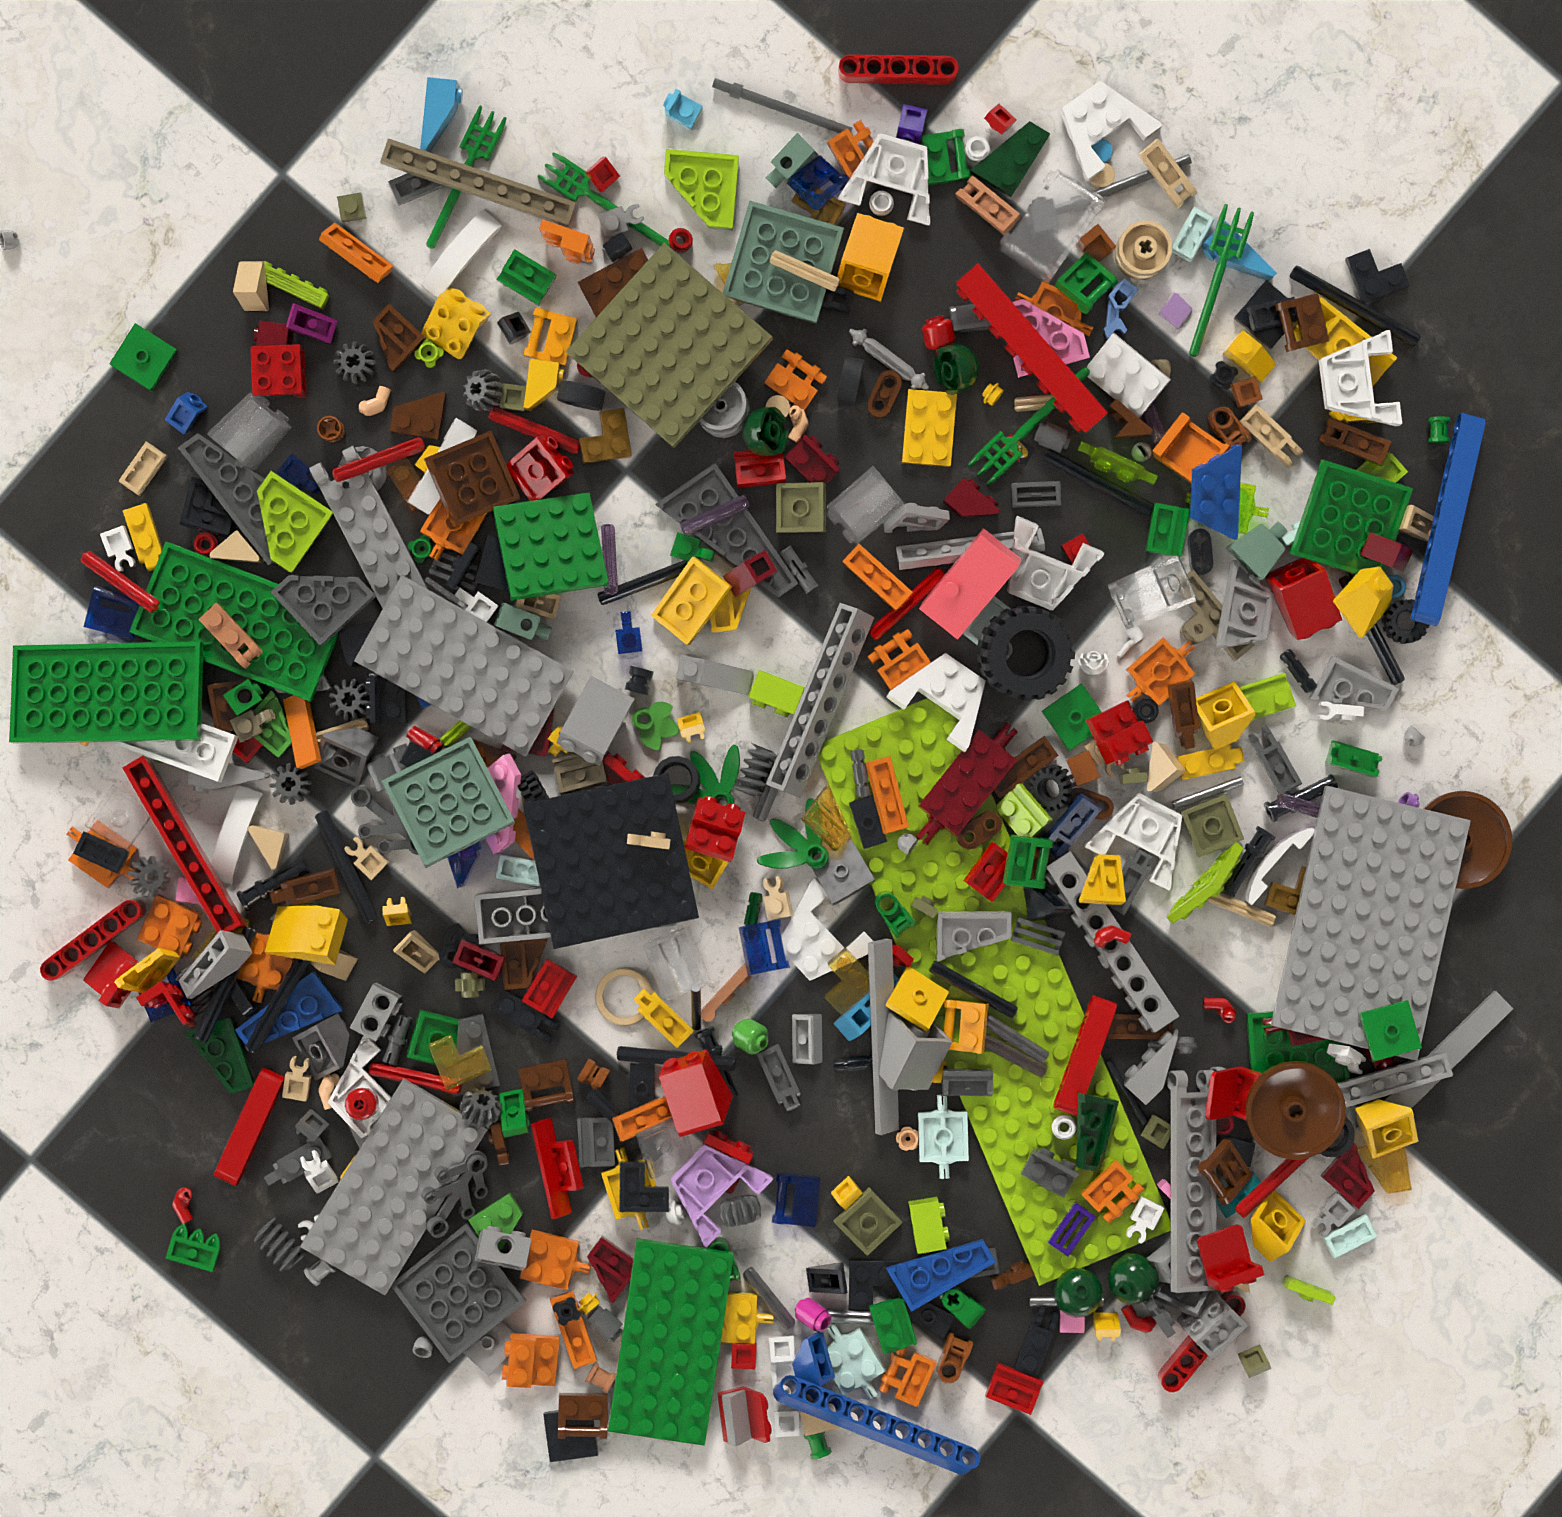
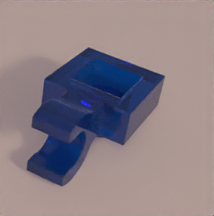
M292 453L277 470L280 476L296 488L303 484L312 493L317 494L320 490L316 481L308 476L311 472L310 467Z
M631 611L620 612L622 629L615 630L618 654L643 651L640 627L633 628Z

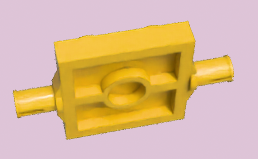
M625 1148L617 1149L615 1153L619 1164L615 1168L601 1173L616 1220L627 1216H636L639 1230H644V1227L645 1229L650 1227L645 1215L647 1212H619L620 1161H628ZM649 1158L638 1160L645 1162L644 1186H657Z
M728 1292L721 1342L755 1344V1332L758 1323L773 1324V1314L759 1313L756 1293Z

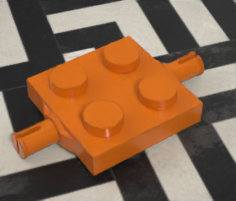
M1043 281L1032 298L1018 292L1014 300L1015 302L1024 299L1085 335L1090 336L1093 327L1080 321L1082 312L1078 309L1076 303L1058 288Z
M440 498L420 530L422 534L428 536L436 543L429 557L438 561L444 549L453 550L463 555L469 543H472L487 513L453 527Z
M1164 637L1158 640L1125 669L1137 685L1126 694L1128 698L1133 696L1129 700L1133 703L1144 693L1157 706L1162 704L1169 697L1168 684L1186 681L1195 675V672L1188 666L1185 656L1195 649V646L1191 645L1192 643L1188 640L1180 649H1176Z
M97 820L87 833L130 852L120 874L75 854H72L68 861L110 889L116 879L122 875H125L130 880L134 879L133 876L127 875V872L135 871L129 866L138 848ZM72 826L66 835L79 842L82 833Z
M257 933L250 948L252 953L243 963L237 979L250 982L256 986L252 1001H257L258 1003H262L266 989L277 990L295 959L266 954L265 949L270 934L264 935L261 933Z
M532 1229L526 1268L521 1271L520 1279L567 1290L574 1271L589 1275L591 1264L577 1261V1250L580 1241Z

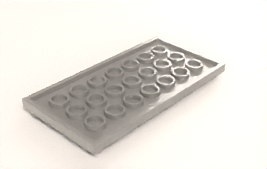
M401 575L354 660L527 757L574 672Z
M403 1078L300 1247L381 1294L386 1295L425 1232L428 1219L436 1214L446 1198L444 1196L432 1204H427L421 1197L422 1190L426 1187L436 1189L456 1181L460 1174L450 1177L445 1183H440L434 1176L435 1169L439 1166L449 1168L464 1162L465 1157L475 1151L488 1128L482 1125L478 1129L477 1124L474 1123L469 1125L468 1120L462 1119V1112Z

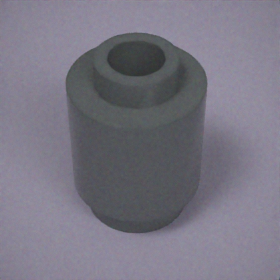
M1040 422L1034 441L1039 442L1038 445L1061 452L1062 448L1067 450L1072 436L1068 435L1069 429L1050 422L1046 424Z
M599 1306L587 1319L591 1324L589 1327L606 1342L610 1339L614 1342L623 1332L620 1328L623 1323L607 1308L603 1309Z

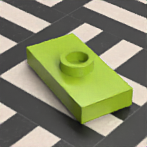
M1288 1275L1284 1277L1282 1284L1287 1289L1300 1293V1298L1310 1302L1317 1299L1330 1305L1334 1304L1336 1297L1331 1291Z

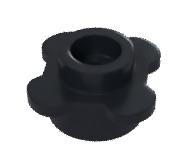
M1219 361L1215 364L1214 374L1210 375V381L1213 384L1218 383L1222 385L1224 389H1230V384H1232L1234 377L1238 375V369L1225 364L1224 361Z
M568 1297L561 1303L556 1302L553 1305V1311L557 1313L559 1318L558 1323L562 1326L567 1325L571 1320H579L581 1317V1312L577 1310L576 1300L573 1297Z

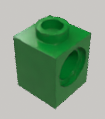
M247 679L223 696L238 717L262 702L263 700L260 695L264 693L256 681L251 684L249 679ZM242 690H248L252 693V699L249 703H241L238 700V694Z

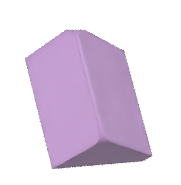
M1174 293L1158 315L1178 329L1193 308L1177 293Z

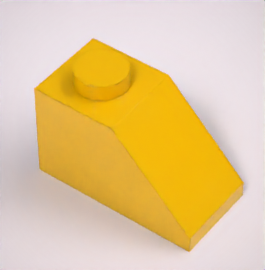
M1244 330L1234 338L1222 353L1251 377L1256 376L1257 382L1260 384L1276 365L1265 348Z
M530 359L524 400V409L526 411H532L558 391V386L564 380L565 370H561L560 363Z

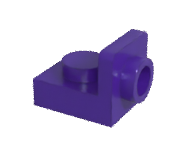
M903 104L896 138L920 144L927 109Z

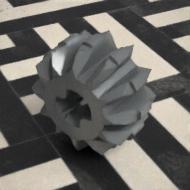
M356 341L352 342L351 349L347 344H343L345 352L336 351V354L341 357V359L334 360V364L340 366L337 368L336 373L338 375L343 374L342 379L345 382L351 378L352 383L357 384L359 376L363 382H366L367 378L364 374L366 372L369 375L374 374L369 366H376V361L369 360L374 356V353L367 351L365 344L358 348ZM352 359L358 360L360 364L358 366H353L352 364H350V361Z
M484 369L473 371L472 376H466L468 383L462 385L466 389L462 396L467 399V405L481 412L493 410L494 405H500L498 399L504 396L500 392L504 385L499 382L500 377L497 374Z
M355 679L351 680L350 686L347 680H342L343 689L338 685H334L333 688L338 694L330 693L329 695L330 698L336 699V702L331 703L330 707H339L335 715L340 716L344 712V720H349L351 714L353 719L357 720L359 719L358 711L363 715L366 714V709L363 708V705L370 703V701H364V698L369 697L370 693H362L365 689V684L362 683L357 687V680ZM349 693L350 696H355L356 699L352 701V706H350L351 704L345 703V700L348 699Z
M291 763L286 764V770L279 766L277 770L280 776L272 774L271 778L277 781L276 783L269 784L270 788L277 787V790L272 794L273 797L281 795L280 803H285L288 799L290 805H294L296 799L299 802H303L304 797L301 793L308 795L311 792L305 788V785H311L312 781L304 780L309 775V772L305 771L300 774L301 769L295 767L293 770ZM290 777L292 778L291 781L296 783V786H293L291 791L289 790L290 787H286V782L290 781Z
M150 856L148 861L145 857H140V865L136 862L131 864L135 871L127 872V875L134 877V879L128 881V885H136L133 892L136 894L141 892L142 897L147 898L150 893L156 897L158 896V889L161 891L166 890L162 883L170 882V878L164 877L170 870L169 868H162L164 861L158 860L156 862V857ZM145 874H153V878L147 880L145 879Z
M484 1086L480 1090L473 1087L470 1092H466L460 1104L462 1119L468 1120L469 1125L477 1124L478 1129L482 1125L489 1128L492 1123H496L502 1111L500 1096L494 1095L493 1090L485 1091Z
M745 1195L723 1201L720 1204V1216L723 1224L727 1227L747 1225L761 1218V1206L757 1196Z

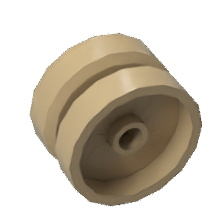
M1138 221L1131 224L1122 233L1114 249L1115 262L1118 269L1125 276L1134 280H1148L1155 277L1168 263L1172 254V240L1168 231L1153 221ZM1141 248L1146 250L1145 254L1141 252Z

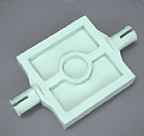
M940 1094L937 1095L938 1109L931 1112H918L919 1161L939 1164V1178L944 1179L945 1169V1178L949 1179V1164L956 1161H969L967 1111L947 1109V1096H943L942 1104V1096Z
M832 1323L831 1326L827 1327V1330L833 1341L827 1346L835 1375V1383L843 1396L854 1389L862 1387L868 1398L872 1399L878 1393L872 1386L871 1381L885 1372L884 1365L861 1328L841 1335L835 1323Z

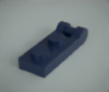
M1081 793L1048 833L1041 836V838L1054 841L1053 848H1050L1054 856L1060 858L1102 810L1100 805ZM1057 838L1061 839L1060 842H1055Z

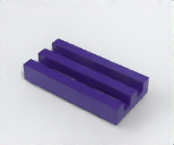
M1074 1202L1047 1242L1069 1257L1096 1216L1077 1202ZM1076 1211H1080L1058 1243L1055 1242ZM1084 1215H1086L1088 1218L1065 1249L1063 1245Z

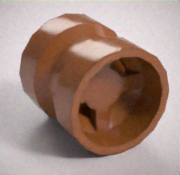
M325 416L318 422V434L327 442L337 443L344 438L345 427L336 417Z
M589 1058L577 1080L582 1083L587 1082L591 1085L592 1089L597 1088L599 1090L610 1070L605 1067L600 1068L596 1065L595 1061Z

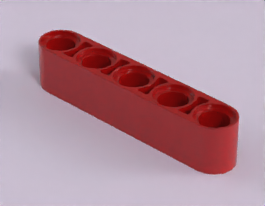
M845 55L839 62L838 74L840 79L846 83L946 85L954 82L959 66L956 59L950 56ZM851 64L856 70L849 74L843 70V67ZM870 65H877L880 68V72L872 74L867 68ZM900 65L905 71L902 74H895L892 71V67ZM923 65L929 69V72L922 75L917 72L916 68ZM943 66H950L953 69V73L945 75L941 72V68Z
M130 899L122 902L47 958L40 966L41 976L48 981H54L66 976L110 941L142 919L146 913L145 903L139 899ZM130 904H134L137 907L135 917L128 913V906ZM111 918L117 921L118 927L116 931L109 929L108 922ZM91 933H94L98 938L96 946L91 945L89 942ZM71 948H75L78 952L76 961L72 960L69 956ZM52 962L58 965L59 971L57 975L52 974L50 971Z
M1095 995L1091 997L1054 1101V1109L1076 1117L1078 1116V1092L1087 1093L1116 1011L1117 1003Z
M264 1067L262 1068L217 1165L214 1177L234 1186L239 1184L283 1088L284 1076Z
M1232 1290L1224 1292L1220 1296L1226 1303L1232 1298H1237L1238 1304L1232 1309L1239 1316L1244 1313L1246 1304L1238 1292ZM1188 1335L1159 1370V1382L1168 1392L1174 1393L1179 1391L1208 1355ZM1183 1356H1192L1189 1364L1182 1365L1180 1363ZM1175 1374L1176 1380L1173 1383H1165L1166 1376Z

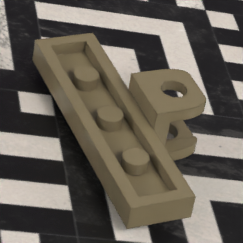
M1191 570L1175 583L1173 587L1195 613L1180 628V633L1187 641L1189 640L1192 643L1191 645L1205 640L1211 634L1217 640L1223 605L1197 573ZM1255 644L1227 647L1224 650L1233 661H1236Z

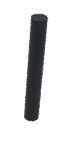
M697 983L691 986V1017L694 1030L701 1029V986Z
M1108 1059L1104 1063L1110 1076L1141 1126L1147 1124L1149 1121L1133 1093L1124 1086L1125 1080L1113 1060Z

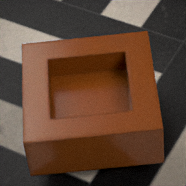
M1256 376L1230 384L1237 408L1263 400Z

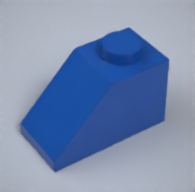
M819 1331L803 1340L792 1363L796 1377L818 1386H822L835 1378L824 1334Z

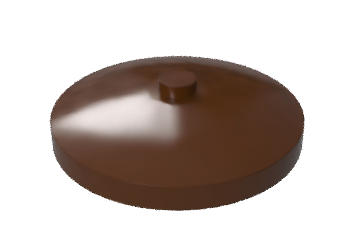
M1455 791L1438 796L1423 808L1471 820L1456 889H1470L1482 886L1492 881L1501 873L1511 854L1512 831L1507 817L1497 804L1475 792Z
M1290 1061L1269 1068L1255 1080L1247 1095L1245 1116L1251 1134L1262 1148L1281 1158L1299 1160L1318 1155L1335 1142L1344 1126L1346 1105L1340 1087L1325 1070L1311 1063Z

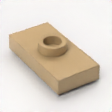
M146 441L118 482L141 496L168 456Z

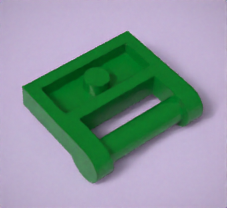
M964 129L921 135V145L927 147L928 186L964 181L971 178L970 170H967L964 150ZM946 141L954 142L958 172L951 173Z
M1086 252L1057 280L1055 287L1076 303L1082 313L1087 314L1093 308V304L1108 289H1113L1118 284V280L1115 275ZM1097 277L1100 278L1102 283L1089 296L1086 297L1082 294Z
M1011 835L1003 883L1006 885L1045 889L1047 881L1044 879L1049 850L1053 848L1054 841L1047 838ZM1040 847L1035 879H1030L1035 849Z

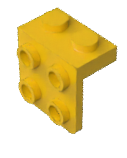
M449 287L438 296L421 334L426 339H431L435 345L441 347L455 358L462 359L478 328L488 321L491 312L487 311L482 304L467 298L462 291Z

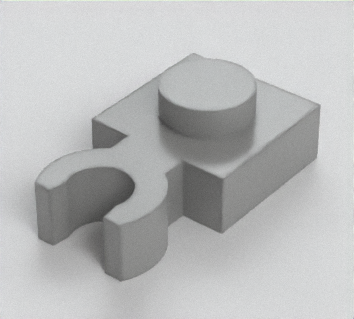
M639 204L629 206L626 212L620 206L598 215L606 238L630 230L628 222L638 224L644 220V216L639 218L633 216V210L639 208Z
M1335 1192L1320 1208L1324 1215L1313 1219L1311 1225L1316 1228L1318 1224L1323 1223L1324 1229L1320 1234L1325 1237L1330 1233L1333 1223L1340 1227L1354 1213L1355 1209L1341 1195Z

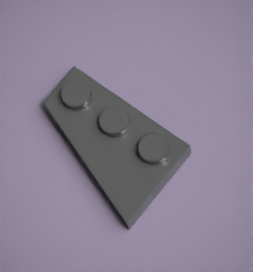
M483 1013L459 1019L454 1079L461 1080L463 1085L459 1094H452V1097L464 1095L466 1092H470L473 1087L480 1090L483 1086L484 1089L500 1085Z

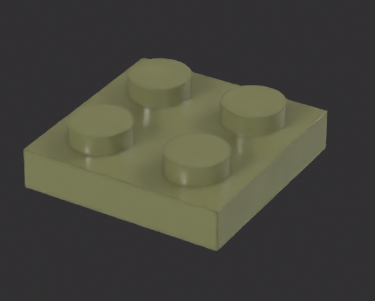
M826 483L776 484V533L826 532Z
M1227 794L1180 811L1197 857L1244 840Z
M870 1187L847 1210H844L833 1220L867 1256L903 1223Z

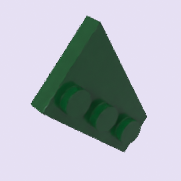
M1029 121L971 169L970 173L1011 198L1044 146L1050 133Z
M232 1016L217 1021L207 1043L194 1037L198 1028L184 1033L196 1046L199 1054L213 1068V1072L230 1094L254 1086L255 1081L241 1040L235 1031L236 1026Z
M1078 1092L1076 1167L1100 1172L1117 1111L1118 1100Z

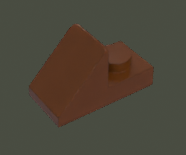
M1115 399L1107 408L1110 412L1109 416L1115 422L1125 424L1113 440L1147 437L1153 431L1118 399Z

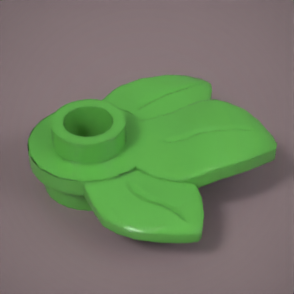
M655 702L651 707L639 708L633 714L632 722L634 727L640 731L641 741L653 750L660 749L661 737H672L679 733L675 721L668 717L673 709L671 704ZM642 715H647L649 717V722L647 724H642L640 722V717Z

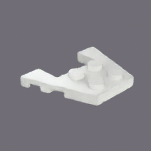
M1101 81L1065 105L1060 111L1070 140L1073 141L1076 149V157L1078 162L1081 163L1086 182L1106 167L1091 148L1101 139L1108 136L1127 121L1143 141L1162 127L1158 120Z
M882 133L878 134L838 196V200L860 206L866 181L913 194L907 220L929 226L930 201L928 194L927 147Z
M1386 330L1379 335L1370 337L1356 345L1342 349L1319 360L1325 409L1392 426H1400L1402 424L1400 402L1374 403L1368 356L1387 355L1393 352L1390 330Z
M1017 516L1012 552L1022 560L1020 566L1008 579L1007 591L1012 595L1053 611L1074 588L1073 586L1081 577L1085 576L1094 563L1103 557L1104 552L1083 543L1072 566L1029 549L1039 526Z
M945 653L891 690L886 698L904 710L917 691L959 719V722L946 740L965 752L971 741L985 680Z
M1137 793L1085 843L1084 847L1097 854L1106 855L1116 835L1160 857L1149 881L1170 891L1183 815L1141 793Z
M815 878L811 880L793 914L794 916L791 917L777 943V946L810 981L867 955L868 943L874 942L863 931L850 945L844 948L812 914L811 911L827 897L825 890Z
M366 1036L362 1037L358 1048L350 1059L349 1065L328 1101V1104L361 1138L369 1135L391 1099L383 1088L364 1070V1067L381 1051L375 1042ZM358 1088L371 1089L378 1096L379 1108L376 1114L365 1120L353 1119L345 1109L346 1097L351 1091Z

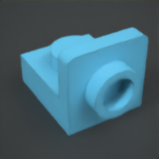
M675 89L673 94L669 93L663 104L667 117L689 129H692L703 109L702 105L683 96L678 89Z

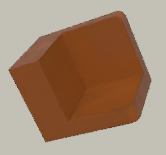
M1099 224L1079 238L1076 243L1084 254L1087 252L1098 262L1102 261L1116 248V245Z
M1089 750L1067 759V764L1074 777L1072 781L1076 782L1075 787L1100 778Z

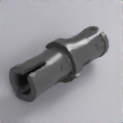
M791 545L779 553V556L806 594L819 586L806 569L808 567L805 562L802 563ZM792 561H794V563L796 564V566L798 567V569L801 571V573L804 575V577H805L806 579H804V578L801 576V574L799 573V571L797 570V568L794 566V564L792 563Z
M397 1014L392 1034H389L387 1038L389 1043L382 1061H389V1064L392 1065L398 1064L402 1047L407 1043L406 1035L413 1018Z

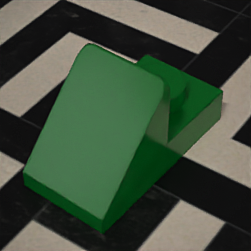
M518 1089L499 1093L500 1103L502 1104L501 1123L504 1138L528 1133L530 1119L525 1107L523 1090Z

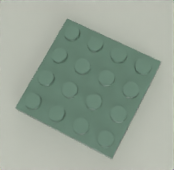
M749 201L723 294L729 299L817 324L827 288L771 264L770 258L772 253L777 250L831 274L844 228Z
M471 736L382 780L425 868L515 824Z

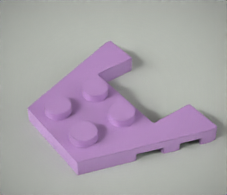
M706 1143L670 1178L705 1247L722 1232V1229L705 1212L738 1178H741L757 1195L773 1180L771 1175Z

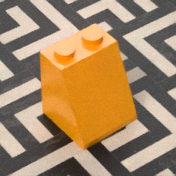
M857 213L837 276L840 279L838 287L881 302L904 228L894 223L875 219L869 215Z

